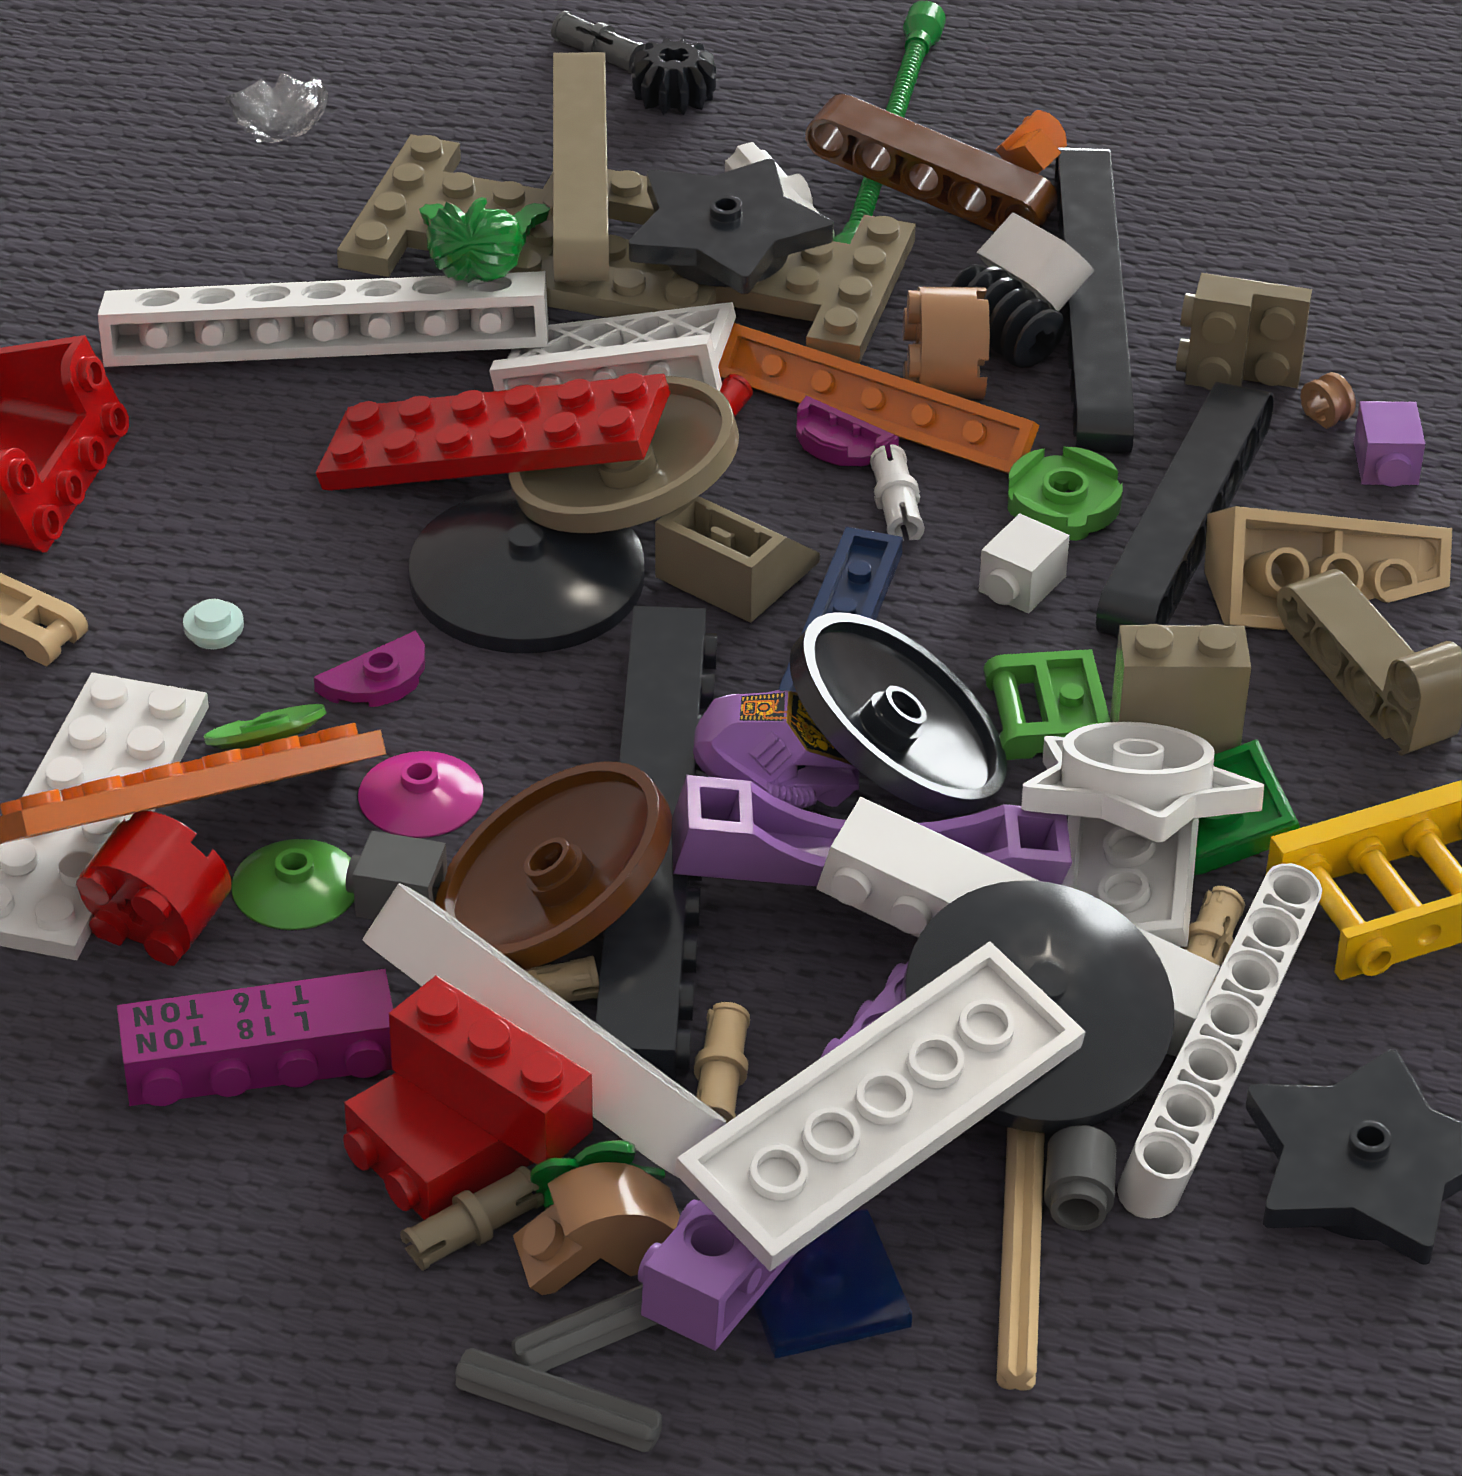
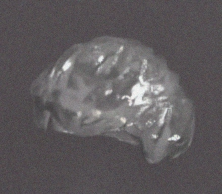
M281 73L274 89L261 79L239 92L230 94L225 98V103L231 107L233 117L236 119L237 125L243 126L244 133H252L257 142L266 141L274 143L295 139L311 129L324 113L328 102V92L321 80L316 77H311V80L305 83L298 81L288 74Z

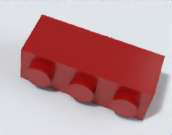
M437 975L389 1012L392 1070L537 1165L551 1158H562L593 1131L592 1073Z

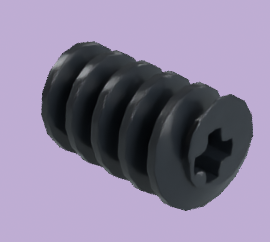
M980 264L970 265L956 277L951 287L986 288L987 292L984 299H988L989 345L995 352L1003 355L1009 363L1021 368L1032 367L1050 355L1060 343L1065 331V320L1062 314L1050 309L1047 302L1037 298L1035 293L1023 287L1020 281L1009 277L1006 270L998 266L986 269L985 266Z

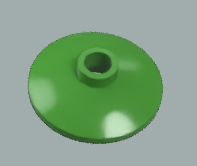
M308 704L263 713L254 720H238L207 732L203 737L206 745L233 750L240 748L242 750L259 746L262 743L300 735L316 724L326 714V710L323 704Z
M291 839L269 844L250 854L238 866L232 880L233 899L240 911L248 918L270 928L302 930L326 924L342 915L355 901L354 893L346 891V873L351 858L339 848L317 840Z

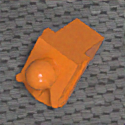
M1036 110L1030 116L1025 117L1023 123L995 150L1003 160L1039 174L1061 154L1057 147L1067 146L1066 133L1054 116L1050 113Z

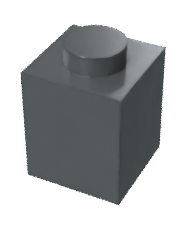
M371 831L361 855L354 854L351 857L346 873V891L354 893L356 917L375 920L399 883L411 888L435 904L440 883L445 880L447 874L446 843Z

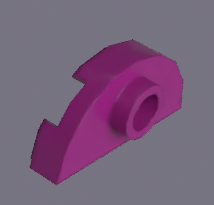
M805 396L797 407L796 437L803 449L819 460L839 466L870 465L872 453L880 446H885L887 459L892 457L890 445L899 446L898 436L809 396Z
M415 630L315 676V692L330 702L338 704L341 699L349 702H368L369 707H378L398 701L415 690L419 684V677L425 669V644Z

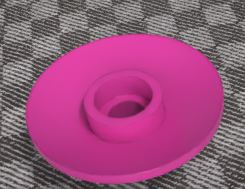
M430 751L404 753L382 761L366 774L358 791L360 809L373 825L390 834L413 838L439 836L460 828L474 817L483 800L481 779L471 766L456 757Z

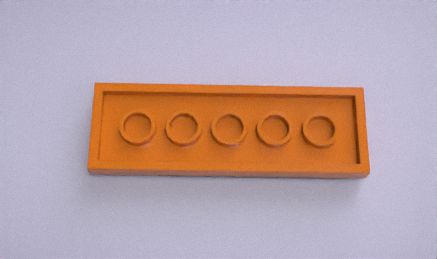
M350 723L300 737L297 735L278 739L242 750L239 748L184 763L175 762L122 777L117 775L60 790L63 801H61L59 789L20 797V799L0 804L2 816H0V844L122 817L138 811H148L336 768L385 755L386 750L381 729L358 734L356 723Z

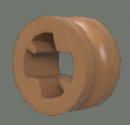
M1327 373L1318 380L1315 379L1306 383L1301 389L1300 398L1305 414L1326 429L1336 425L1339 420L1343 421L1352 417L1355 412L1356 401L1354 392L1346 379L1338 373Z

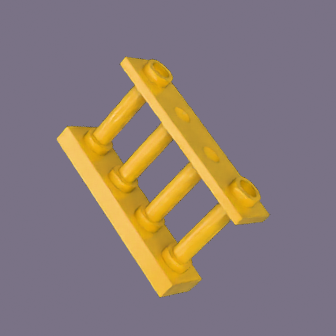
M1462 780L1271 837L1266 874L1273 866L1292 863L1312 872L1321 884L1322 894L1319 904L1341 932L1334 970L1340 980L1363 973L1367 976H1375L1386 971L1392 964L1462 943V866L1445 846V844L1462 840ZM1409 855L1422 857L1452 896L1422 905L1389 861ZM1353 872L1366 874L1395 913L1365 922L1333 878Z

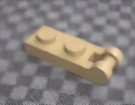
M0 573L1 641L23 650L27 658L48 666L59 657L63 644L67 641L75 643L88 631L87 620L77 608ZM41 623V624H43V625H45V626H47V627H46V628H43V627L39 626V624Z

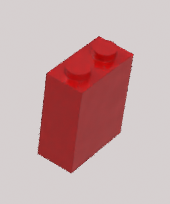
M397 1073L390 1075L344 1102L347 1133L343 1136V1143L352 1162L363 1171L371 1167L384 1180L386 1190L396 1206L403 1211L413 1208L424 1220L451 1206L453 1196L460 1192L469 1190L475 1193L514 1172L521 1165L528 1167L534 1163Z

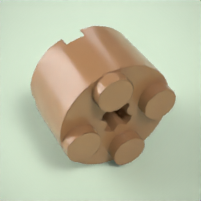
M918 287L917 290H908L907 308L903 310V341H913V344H908L907 361H904L903 366L904 379L965 399H984L988 377H980V366H984L985 361H989L990 340L988 299H984L987 292L986 288Z

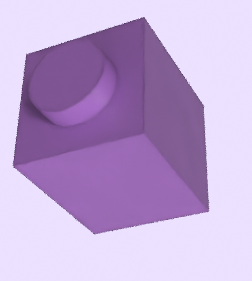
M1360 401L1354 447L1363 485H1386L1390 487L1419 485L1425 440L1416 402Z

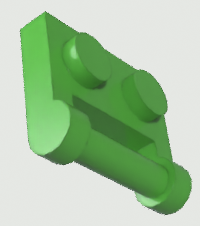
M1092 649L1003 654L992 657L984 665L983 671L986 685L990 690H994L1003 729L999 738L1002 749L1005 750L1006 760L1033 758L1036 753H1043L1045 736L1066 737L1067 734L1078 728L1111 722ZM1034 683L1043 722L1026 723L1018 690L1020 684Z

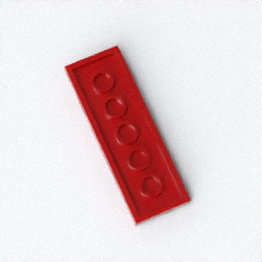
M629 373L615 379L587 381L585 379H574L559 385L534 387L533 385L526 384L502 391L482 393L478 390H469L455 396L436 398L415 396L405 401L379 404L373 401L361 402L347 408L318 466L316 475L322 490L330 491L644 460L670 395V390L664 373L643 376L638 373Z

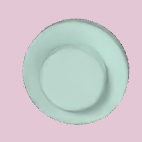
M207 599L194 605L185 613L183 627L185 635L197 646L205 649H220L229 646L237 639L243 631L244 620L241 610L236 605L220 599Z

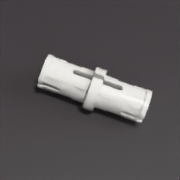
M890 445L893 460L889 461L885 446H880L872 453L870 464L877 482L874 488V498L877 508L884 511L887 533L903 537L900 526L905 525L909 540H919L924 534L925 529L917 506L920 500V491L917 481L909 474L905 451L897 445Z

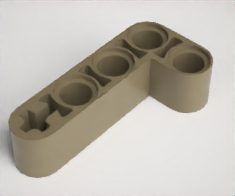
M1332 569L1289 584L1279 590L1277 594L1278 612L1288 632L1384 739L1391 738L1402 749L1397 751L1401 756L1458 734L1462 724V649L1456 643L1445 641L1414 652L1354 583L1338 569Z

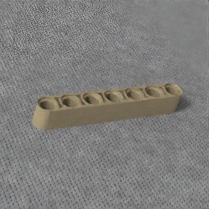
M605 52L553 53L554 282L609 281Z

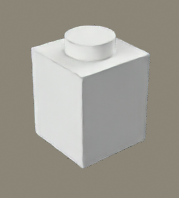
M1019 513L982 549L979 592L988 595L998 604L1011 605L1029 614L1066 577L1070 535Z

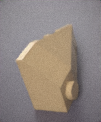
M1235 506L1207 514L1204 572L1225 626L1286 630L1277 607V594L1279 590L1289 584L1332 569L1341 570L1368 600L1376 598L1384 603L1450 587L1452 528Z

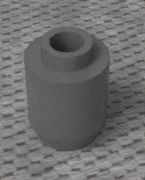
M1089 1125L1071 1126L1056 1132L1048 1142L1044 1200L1053 1220L1064 1228L1082 1231L1096 1228L1104 1222L1106 1214L1113 1208L1117 1147L1114 1140L1102 1130Z

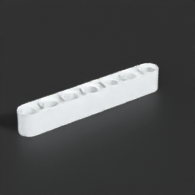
M1292 863L1273 866L1267 872L1135 1142L1119 1180L1117 1193L1123 1206L1137 1217L1148 1219L1163 1217L1171 1213L1178 1205L1321 899L1322 887L1319 880L1312 872L1302 866Z
M400 883L397 885L362 940L419 985L423 986L437 975L591 1072L593 1117L623 1140L635 1144L636 1150L674 1176L678 1177L675 1174L677 1157L726 1124V1120L705 1103L439 906L411 888Z

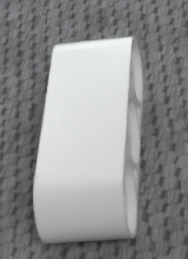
M1013 212L977 251L979 258L988 267L998 266L1006 270L1009 277L1020 281L1023 287L1033 291L1037 298L1047 302L1050 309L1059 311L1094 273L1092 266L1066 242Z

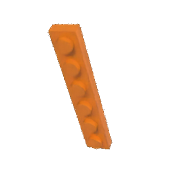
M736 323L733 324L718 366L722 379H725L730 374H737L745 378L752 389L800 404L805 396H809L890 432L901 439L1009 474L1011 467L1019 458L1031 451L1040 426L1032 420Z

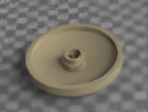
M665 376L670 395L644 460L509 473V480L517 503L522 512L537 524L557 531L571 533L613 531L639 525L666 515L684 506L706 491L722 476L731 464L738 448L739 432L729 401L720 391L704 382L684 377Z

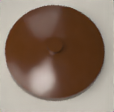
M610 761L593 762L550 775L509 799L485 819L468 837L447 868L445 880L440 883L435 904L524 970L554 961L581 947L603 932L624 914L647 888L658 871L669 846L672 832V814L669 804L645 772L626 763Z

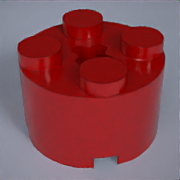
M144 810L134 812L129 820L126 821L124 818L114 829L76 881V886L84 905L93 914V918L89 922L91 931L96 937L121 946L126 938L142 943L146 952L153 959L174 966L182 955L189 950L231 891V877L224 861L214 849L211 850L207 857L191 843L197 833L183 823L157 812Z

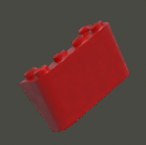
M86 335L0 348V544L47 552L54 540L61 536L63 526L76 506L83 502L85 492L99 470L106 466L107 458L121 436H124L128 431L129 416L127 410L116 396L105 374L103 363L96 357Z

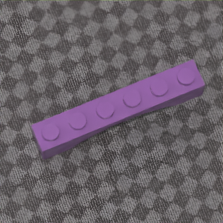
M686 775L672 816L673 874L817 886L830 847L846 820L830 818L797 808L770 795L752 781ZM1003 804L976 814L942 821L918 823L1038 881L1062 885L1072 864L1067 815L1024 811L1021 809V806Z

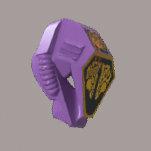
M775 690L766 693L731 694L716 698L710 704L696 727L693 745L694 758L701 770L709 777L752 781L770 795L800 809L815 805L817 800L825 805L837 807L855 790H859L860 771L849 763L825 738L808 715L795 691ZM797 765H805V767L798 770Z

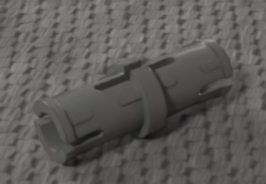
M567 10L560 12L556 16L551 28V36L555 41L563 42L583 52H605L606 62L627 70L631 74L635 53L645 49V44L617 34L611 25L604 22L591 23L573 15Z

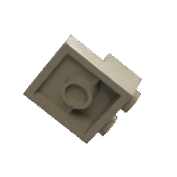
M1201 273L1196 294H1185L1180 326L1190 327L1191 334L1190 339L1181 338L1176 371L1186 372L1185 384L1201 386L1209 390L1212 389L1216 382L1242 386L1243 380L1261 382L1269 386L1281 385L1298 388L1313 289Z

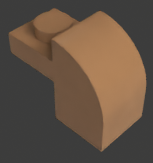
M595 1163L568 1171L549 1182L548 1186L554 1204L516 1232L513 1238L529 1287L541 1295L557 1292L600 1258L629 1276L638 1275L641 1261L647 1250L654 1243L659 1242L662 1244L676 1228L680 1214L670 1187L644 1170L625 1163Z

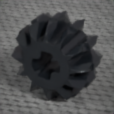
M664 38L660 44L646 43L644 50L635 53V60L632 64V89L634 90L635 99L643 100L645 109L659 105L663 115L670 111V108H677L683 115L688 106L702 110L704 101L713 100V94L716 90V64L714 63L713 54L705 51L703 44H688L685 38L679 41H670Z

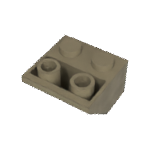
M700 496L684 506L663 515L655 522V577L750 623L820 561L819 552Z

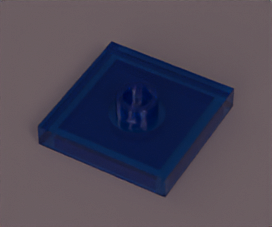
M868 1209L852 1212L799 1250L754 1304L775 1359L912 1327V1311Z

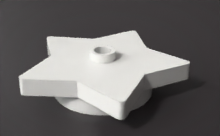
M1107 722L1078 728L1067 734L1066 737H1044L1043 763L1047 770L1023 784L1021 809L1031 812L1101 818L1150 840L1163 842L1193 818L1261 811L1264 784L1215 767L1213 747L1206 740L1193 733L1151 723Z

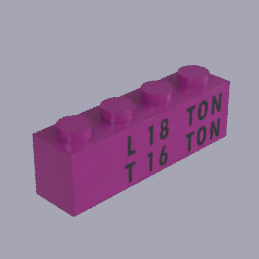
M386 969L117 1005L129 1106L141 1104L167 1106L184 1098L213 1094L232 1097L240 1095L249 1089L278 1085L303 1087L314 1080L349 1075L368 1078L379 1074L381 1071L392 1070L389 1012L393 1010Z

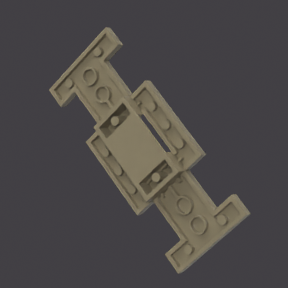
M411 134L338 247L337 259L338 268L389 277L407 247L428 251L426 229L429 226L424 224L419 208L425 204L438 203L445 206V203L448 202L457 206L466 214L472 203L476 199L483 197L487 199L485 209L506 210L512 216L528 204H546V206L550 207L547 221L535 225V228L530 230V235L526 237V243L520 252L518 263L509 273L545 271L548 307L608 318L733 302V306L737 308L813 321L806 336V347L860 364L913 247L916 224L898 221L889 216L875 217L864 215L850 244L833 241L829 244L790 254L784 266L777 273L757 282L750 293L744 295L731 287L708 286L690 281L675 273L665 264L631 262L629 260V240L618 235H609V281L554 282L553 172L543 189L523 186L513 181L500 182L472 177L463 172L453 173L461 161L460 143L440 140L432 135L418 136ZM607 169L608 219L644 225L655 213L647 193V176L629 170L615 171Z

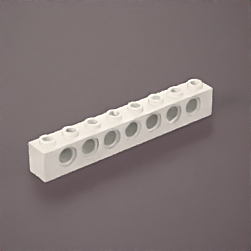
M545 271L508 273L505 277L490 282L473 280L470 283L463 280L456 281L446 276L111 290L105 291L98 312L104 367L548 347V307Z

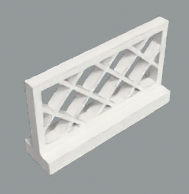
M733 302L548 325V347L512 349L507 359L493 361L489 372L494 391L510 390L516 386L526 384L533 385L534 387L559 385L574 379H585L587 381L615 379L629 373H638L642 376L664 373L665 376L690 378L709 384L720 391L722 381L718 366L736 319Z

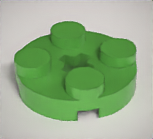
M1063 447V456L1052 455L1044 457L1045 448L1034 450L1019 458L1010 469L1008 481V511L1010 514L1016 517L1020 513L1070 535L1069 540H1081L1086 538L1090 532L1103 529L1116 519L1121 510L1123 486L1117 480L1118 470L1111 461L1093 451L1078 447Z

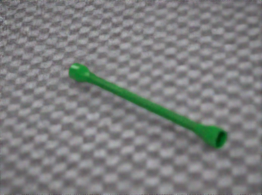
M919 1L914 3L909 8L904 22L905 53L886 111L903 118L905 117L923 58L928 54L929 48L940 40L946 22L943 9L934 2ZM863 177L850 219L845 224L843 231L833 238V241L851 243L863 216L873 215L883 184Z

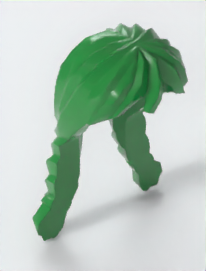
M481 197L472 203L466 214L460 208L448 202L445 203V206L438 203L425 204L419 208L424 224L429 226L426 229L427 249L430 258L434 259L436 267L442 270L447 278L470 283L473 280L490 282L505 277L517 265L522 247L526 243V237L530 235V230L535 228V225L547 221L550 207L546 206V204L531 203L512 216L506 210L485 209L487 199Z

